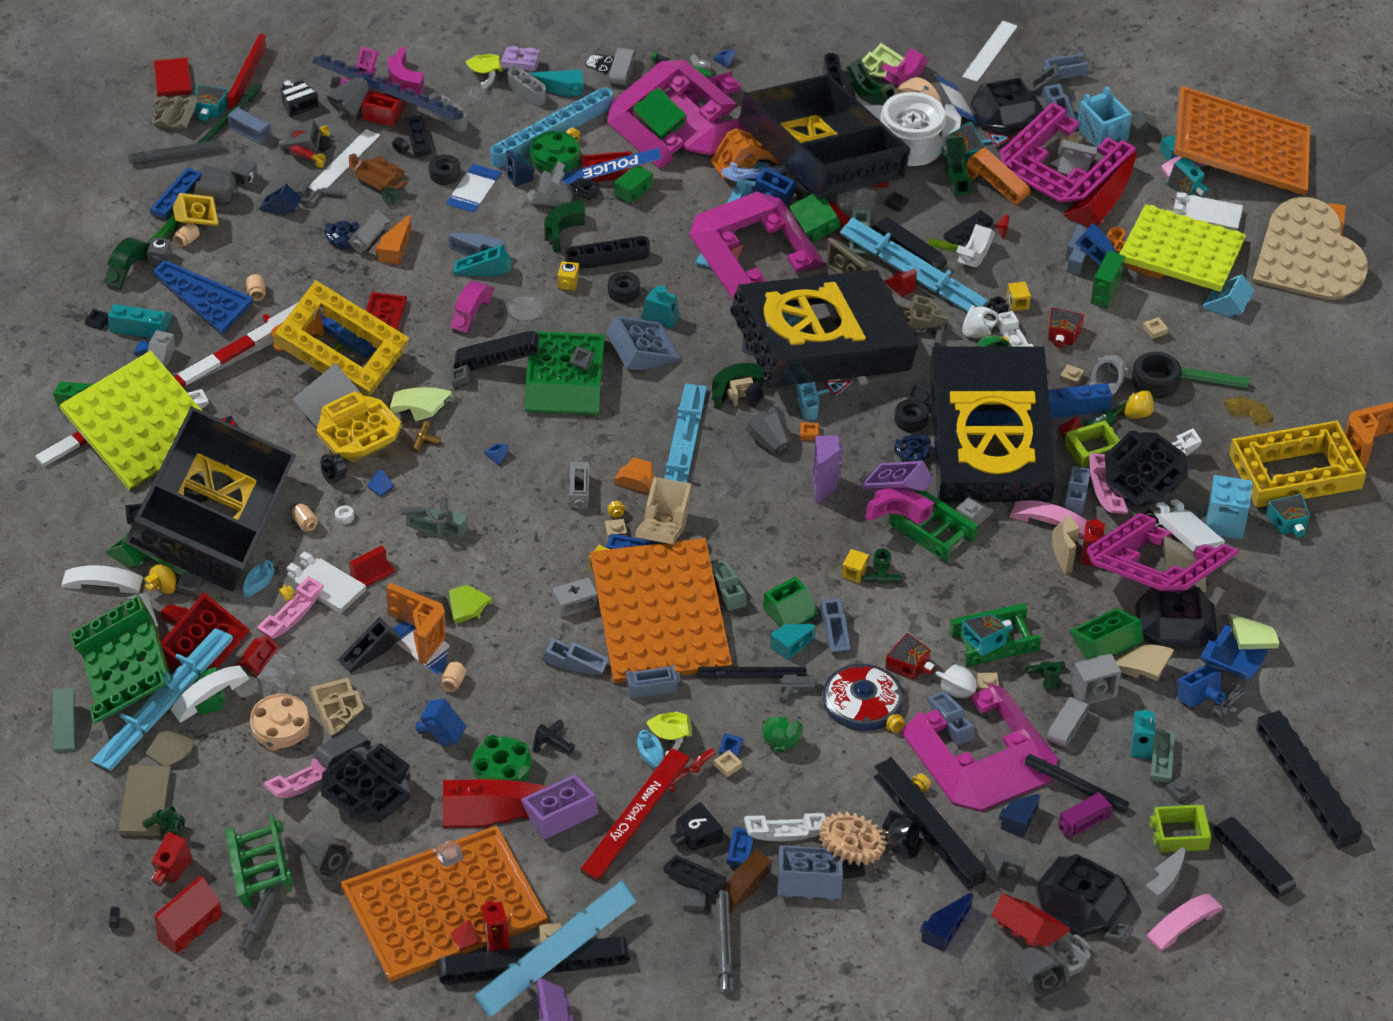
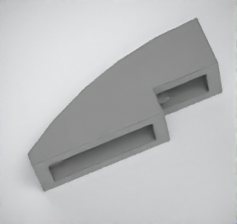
M1183 847L1154 869L1152 881L1145 887L1143 898L1155 908L1169 896L1179 879L1186 851Z

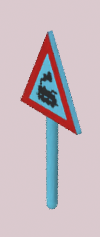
M986 133L990 140H982V143H993L995 147H998L1015 138V136Z
M822 381L827 389L818 391L817 394L821 395L830 392L835 398L853 381Z

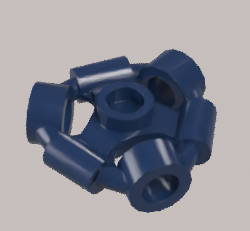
M337 221L335 224L327 223L324 229L325 237L332 245L336 244L339 249L346 250L350 245L348 240L360 225L356 221L353 223H348V221Z
M915 434L903 436L901 440L896 439L894 451L898 453L897 456L906 462L924 461L925 463L926 458H930L932 452L931 440L926 434L921 436H915ZM903 444H907L906 450L903 451Z

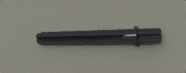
M715 664V667H698L699 678H715V680L718 678H783L784 675L807 676L806 667L718 666L717 664Z
M1028 754L1024 761L1025 765L1039 771V774L1043 773L1088 796H1093L1100 792L1113 808L1121 812H1126L1129 806V801L1047 762V759L1043 760Z

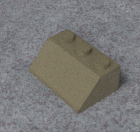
M833 238L828 239L826 266L836 274L877 270V268L873 267L842 242Z

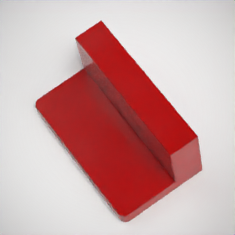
M382 545L349 562L351 577L363 583L366 587L395 573V568L387 561L386 549Z
M268 634L255 638L234 666H246L255 677L259 676L280 647Z

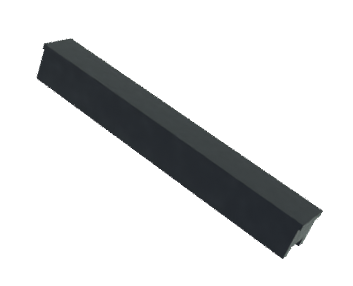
M889 757V759L875 765V769L878 771V774L874 775L876 782L904 815L918 818L921 821L923 831H919V833L963 886L968 890L980 883H984L987 869L896 761Z

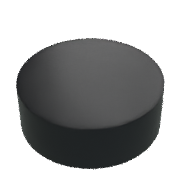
M320 135L318 151L330 149V137Z
M396 137L392 141V147L396 152L405 154L409 150V145L403 138Z
M111 906L109 928H117L119 926L120 908Z

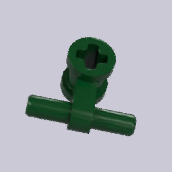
M881 548L876 550L873 567L878 571V574H863V582L886 584V582L902 581V575L886 574L891 561V553L887 549Z
M1040 662L1038 665L1026 666V673L1041 672L1045 678L1043 680V688L1058 690L1061 687L1059 675L1061 674V669L1065 668V662Z
M170 806L164 810L152 813V816L143 820L142 824L145 828L157 824L164 829V837L167 832L182 837L181 829L185 825V818L180 814H176L175 807Z

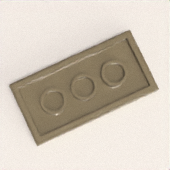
M129 765L118 830L119 835L161 836L162 828L157 824L145 828L142 822L151 817L152 813L165 809L171 766Z

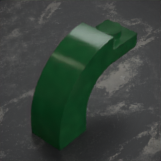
M861 58L846 67L853 80L850 82L851 87L862 100L870 105H884L889 98L895 95L896 88L894 84L881 85L875 82L868 73Z
M945 137L946 153H944L950 190L954 196L972 194L971 177L968 175L965 166L964 137Z
M583 201L561 204L552 209L546 216L544 240H549V245L553 246V252L561 251L560 233L564 229L585 225Z
M133 237L122 240L116 246L107 262L109 269L103 283L122 289L132 264L138 259L147 261V250L150 243Z
M738 363L718 372L712 380L711 399L714 400V408L721 410L727 396V389H729L730 381L751 377L753 383L755 381L761 382L762 386L764 378L760 367L755 363Z

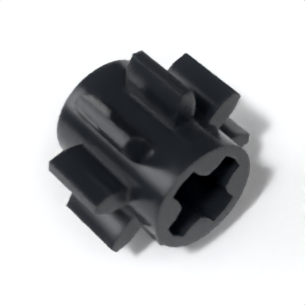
M996 296L990 298L986 308L1000 314L1008 312L1009 305L1006 304V299Z

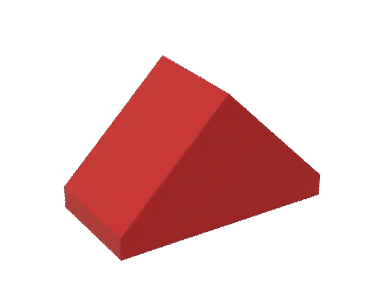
M915 268L897 273L884 280V282L899 296L904 297L916 290L917 270Z

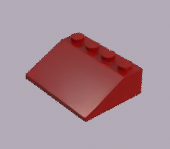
M204 592L161 641L167 667L175 671L179 666H182L180 660L176 659V654L188 658L216 628L233 636L231 643L205 670L215 667L218 669L250 629Z

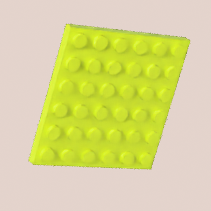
M1145 204L1120 254L1125 255V263L1221 292L1242 248L1246 235L1239 231L1226 229L1220 225H1212L1203 220H1196L1187 215H1179L1170 210H1163L1154 205Z
M151 350L63 402L59 407L129 491L158 473L190 407L201 410Z

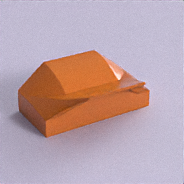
M633 457L625 466L621 467L614 479V484L649 494L653 478L656 477L653 473L652 463Z

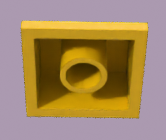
M179 193L173 205L176 221L218 226L213 197Z

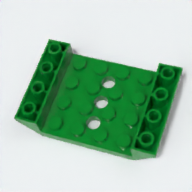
M535 331L539 334V349L537 354L528 357L525 412L599 415L605 334ZM577 346L595 354L587 371L569 363Z
M139 595L70 633L73 647L82 655L95 703L89 707L95 724L162 688L171 681L155 621Z

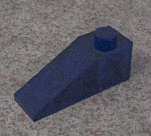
M966 894L933 913L928 921L925 920L920 929L922 933L921 942L945 952L972 908L974 894Z

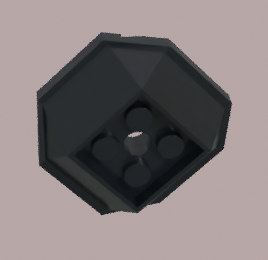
M1020 77L981 84L970 103V110L981 130L988 131L990 129L996 132L1024 129L1044 110L1034 92L1028 89Z
M1129 431L1105 454L1106 486L1134 507L1163 502L1188 477L1186 454L1158 433Z
M1195 584L1180 593L1161 591L1151 587L1136 602V618L1141 620L1143 637L1154 645L1168 648L1199 649L1208 644L1209 640L1214 641L1217 639L1215 606L1205 596L1201 588Z
M382 743L374 744L372 747L352 749L322 772L321 796L351 819H358L366 824L371 822L381 823L410 799V765Z
M1079 854L1069 857H1057L1036 885L1041 910L1071 928L1070 934H1076L1081 938L1088 936V934L1109 930L1131 900V895L1122 877Z

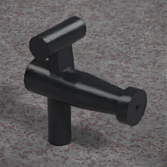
M557 720L549 728L543 724L537 728L532 751L535 753L540 752L541 745L549 742L565 750V753L570 755L575 749V744L568 743L556 733L564 726L562 720Z

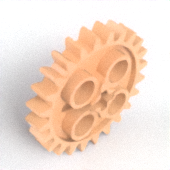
M838 812L837 816L832 813L830 817H826L825 821L822 822L819 835H821L819 840L823 841V847H828L827 852H834L833 857L840 856L841 861L847 859L849 864L852 861H855L857 865H860L861 861L865 865L868 864V861L874 863L875 859L879 860L880 856L883 855L887 842H885V836L882 835L883 830H877L878 825H872V820L865 821L864 816L858 818L856 813L853 816H850L848 812L845 815Z

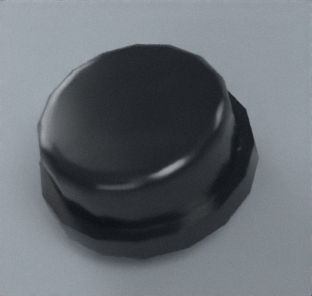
M328 453L321 457L322 475L328 483L335 484L346 477L347 466L340 454Z

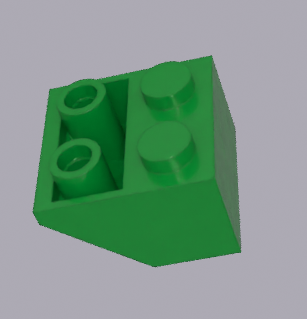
M796 576L764 593L763 609L781 627L784 624H804L818 616V611L808 588Z

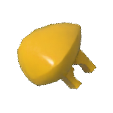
M1149 391L1133 393L1125 407L1126 418L1142 419L1151 416L1154 411L1151 393Z
M158 564L153 566L149 571V576L144 578V581L148 583L145 585V588L149 592L157 589L162 594L170 595L176 589L175 574L166 565Z

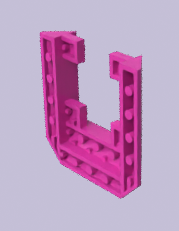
M686 60L661 61L615 98L609 106L608 125L639 152L660 147L661 159L651 161L660 170L673 160L672 154L680 149L684 142L673 131L660 140L634 117L633 108L635 104L643 101L649 92L655 91L658 87L665 91L669 87L680 96L691 87L708 102L699 109V113L710 123L721 114L727 116L738 107L736 102Z
M733 71L707 78L726 95L741 91V84L732 77ZM691 87L680 96L672 90L664 92L686 114L687 123L678 129L675 134L683 140L684 145L682 147L687 151L712 155L715 154L727 132L734 129L748 132L739 123V118L725 122L721 117H718L711 123L700 115V108L696 106L700 102V95Z
M1052 102L1000 151L1002 163L1027 185L1058 202L1084 200L1136 150V147L1123 140L1117 143L1107 137L1097 147V152L1105 157L1088 173L1078 167L1067 176L1058 173L1042 164L1048 157L1049 151L1041 147L1058 131L1070 136L1079 128L1080 122L1066 115V109Z
M755 192L697 214L694 219L689 236L733 301L738 284L766 281L758 268L745 272L730 251L731 248L739 245V240L733 231L760 221L768 233L782 230L796 250L795 253L787 257V261L795 272L807 268L811 271L825 265V261L780 198Z
M1141 513L1087 547V553L1093 565L1152 588L1177 593L1189 589L1239 554L1238 549L1225 544H1221L1217 548L1204 544L1194 553V558L1198 559V561L1186 569L1172 566L1163 573L1137 563L1141 555L1137 550L1149 542L1155 545H1162L1163 536L1171 538L1172 534L1171 531L1155 526V518Z
M989 683V688L972 694L971 701L981 714L994 708L998 711L1013 731V733L1003 736L1002 742L1008 749L979 761H975L969 751L954 757L936 733L947 728L946 720L937 709L925 714L919 711L901 730L902 736L951 803L980 812L1052 782V777L1043 773L1039 774V771L1024 764L1028 754L1043 760L1047 759V762L1055 766L1058 762V757L1006 689Z

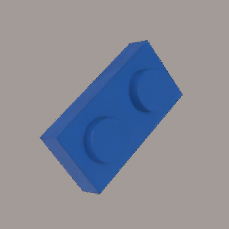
M734 827L727 865L739 867L750 856L754 838L748 835L747 829Z

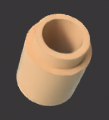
M186 223L175 233L173 237L174 242L179 247L188 246L200 236L199 228L194 223Z
M258 274L250 275L246 279L248 296L253 297L254 301H260L266 294L264 278Z
M298 504L292 509V518L303 531H311L316 527L318 518L307 505Z
M451 662L448 664L441 678V686L444 690L454 692L460 687L466 675V669L461 663Z

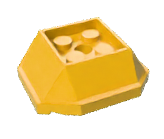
M354 391L322 406L317 436L333 454H340L343 458L354 463L389 446L391 442L395 441L401 429V421L382 400L371 396H363L362 393Z

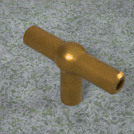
M424 421L420 432L417 434V440L413 447L414 452H420L424 441L440 444V437L427 434L431 425L429 421Z

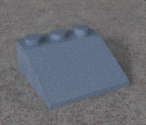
M616 316L606 332L626 369L642 371L678 362L681 359L661 322Z
M779 845L778 895L786 898L802 896L806 899H813L815 897L827 900L841 899L843 879L841 857H833L834 852H827L828 848Z

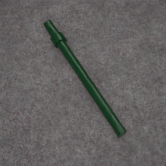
M257 83L251 90H248L243 95L244 97L197 143L208 142L229 122L228 115L239 106L242 109L256 97V94L262 89L261 84Z

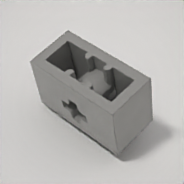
M589 577L552 588V602L561 618L598 607L597 592Z

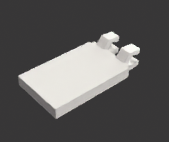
M1177 192L1173 212L1179 215H1187L1196 220H1203L1212 225H1220L1232 231H1238L1243 205L1194 195L1188 196L1186 193Z
M1171 500L1170 504L1175 506L1173 508H1169L1164 502L1156 504L1161 509L1155 510L1153 513L1159 519L1158 522L1171 531L1175 537L1193 552L1204 544L1217 548L1225 543V540L1191 511L1184 510V505L1179 500Z
M305 551L299 556L302 560L300 565L305 568L303 571L293 563L287 567V571H289L287 577L295 581V587H298L308 576L323 584L324 588L317 600L340 614L366 591V585L321 558L314 559L311 554Z

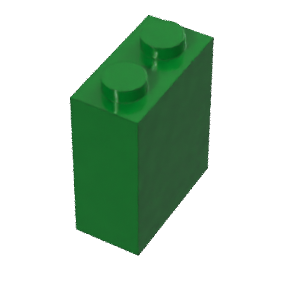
M659 87L655 91L649 92L647 97L643 101L637 102L633 108L634 117L660 140L672 131L675 133L687 123L686 114Z
M813 193L789 206L794 219L811 243L841 228L838 217L826 198L819 199Z
M1112 251L1107 252L1094 277L1090 304L1108 309L1122 280L1125 255Z

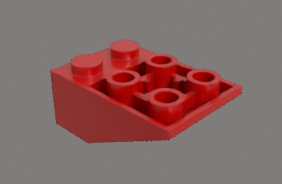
M374 89L367 93L361 103L362 119L395 126L408 102Z

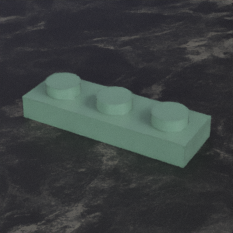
M1155 729L1150 781L1171 783L1175 731Z

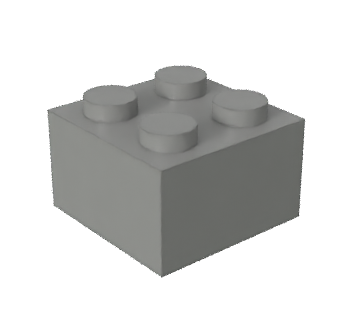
M1112 654L1074 663L1070 690L1075 699L1087 704H1093L1117 697L1121 670Z

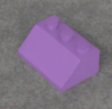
M838 435L815 436L813 482L816 503H820L837 489V481H841V470H838V468H842V457L839 455H843V443H839Z
M924 461L880 463L861 487L862 489L874 492L888 488L922 492L927 489L933 478Z
M576 774L521 799L534 829L544 839L599 814L596 795Z
M537 979V1001L540 1021H573L572 1014L568 1015L567 1010H570L569 997H565L563 988L544 979Z

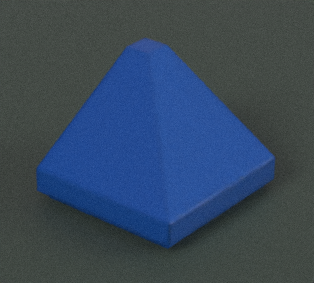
M723 50L714 56L713 59L725 68L729 67L736 51Z
M140 340L134 354L142 356L147 353L149 342Z
M497 443L487 449L484 454L499 465L504 459L509 445Z
M380 469L367 487L381 497L394 488V484L385 472Z
M724 733L719 753L724 754L730 750L738 758L744 738Z

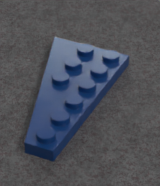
M163 260L153 270L156 278L221 335L254 303L251 296L166 260Z

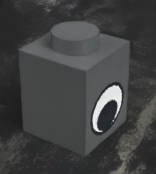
M242 158L231 170V173L236 178V185L249 188L258 176L255 162Z
M153 237L147 250L148 265L158 266L163 260L169 261L172 254L170 240Z

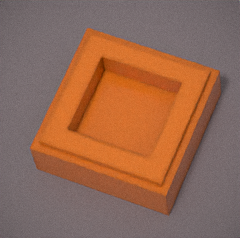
M800 422V440L815 441V436H819V423Z

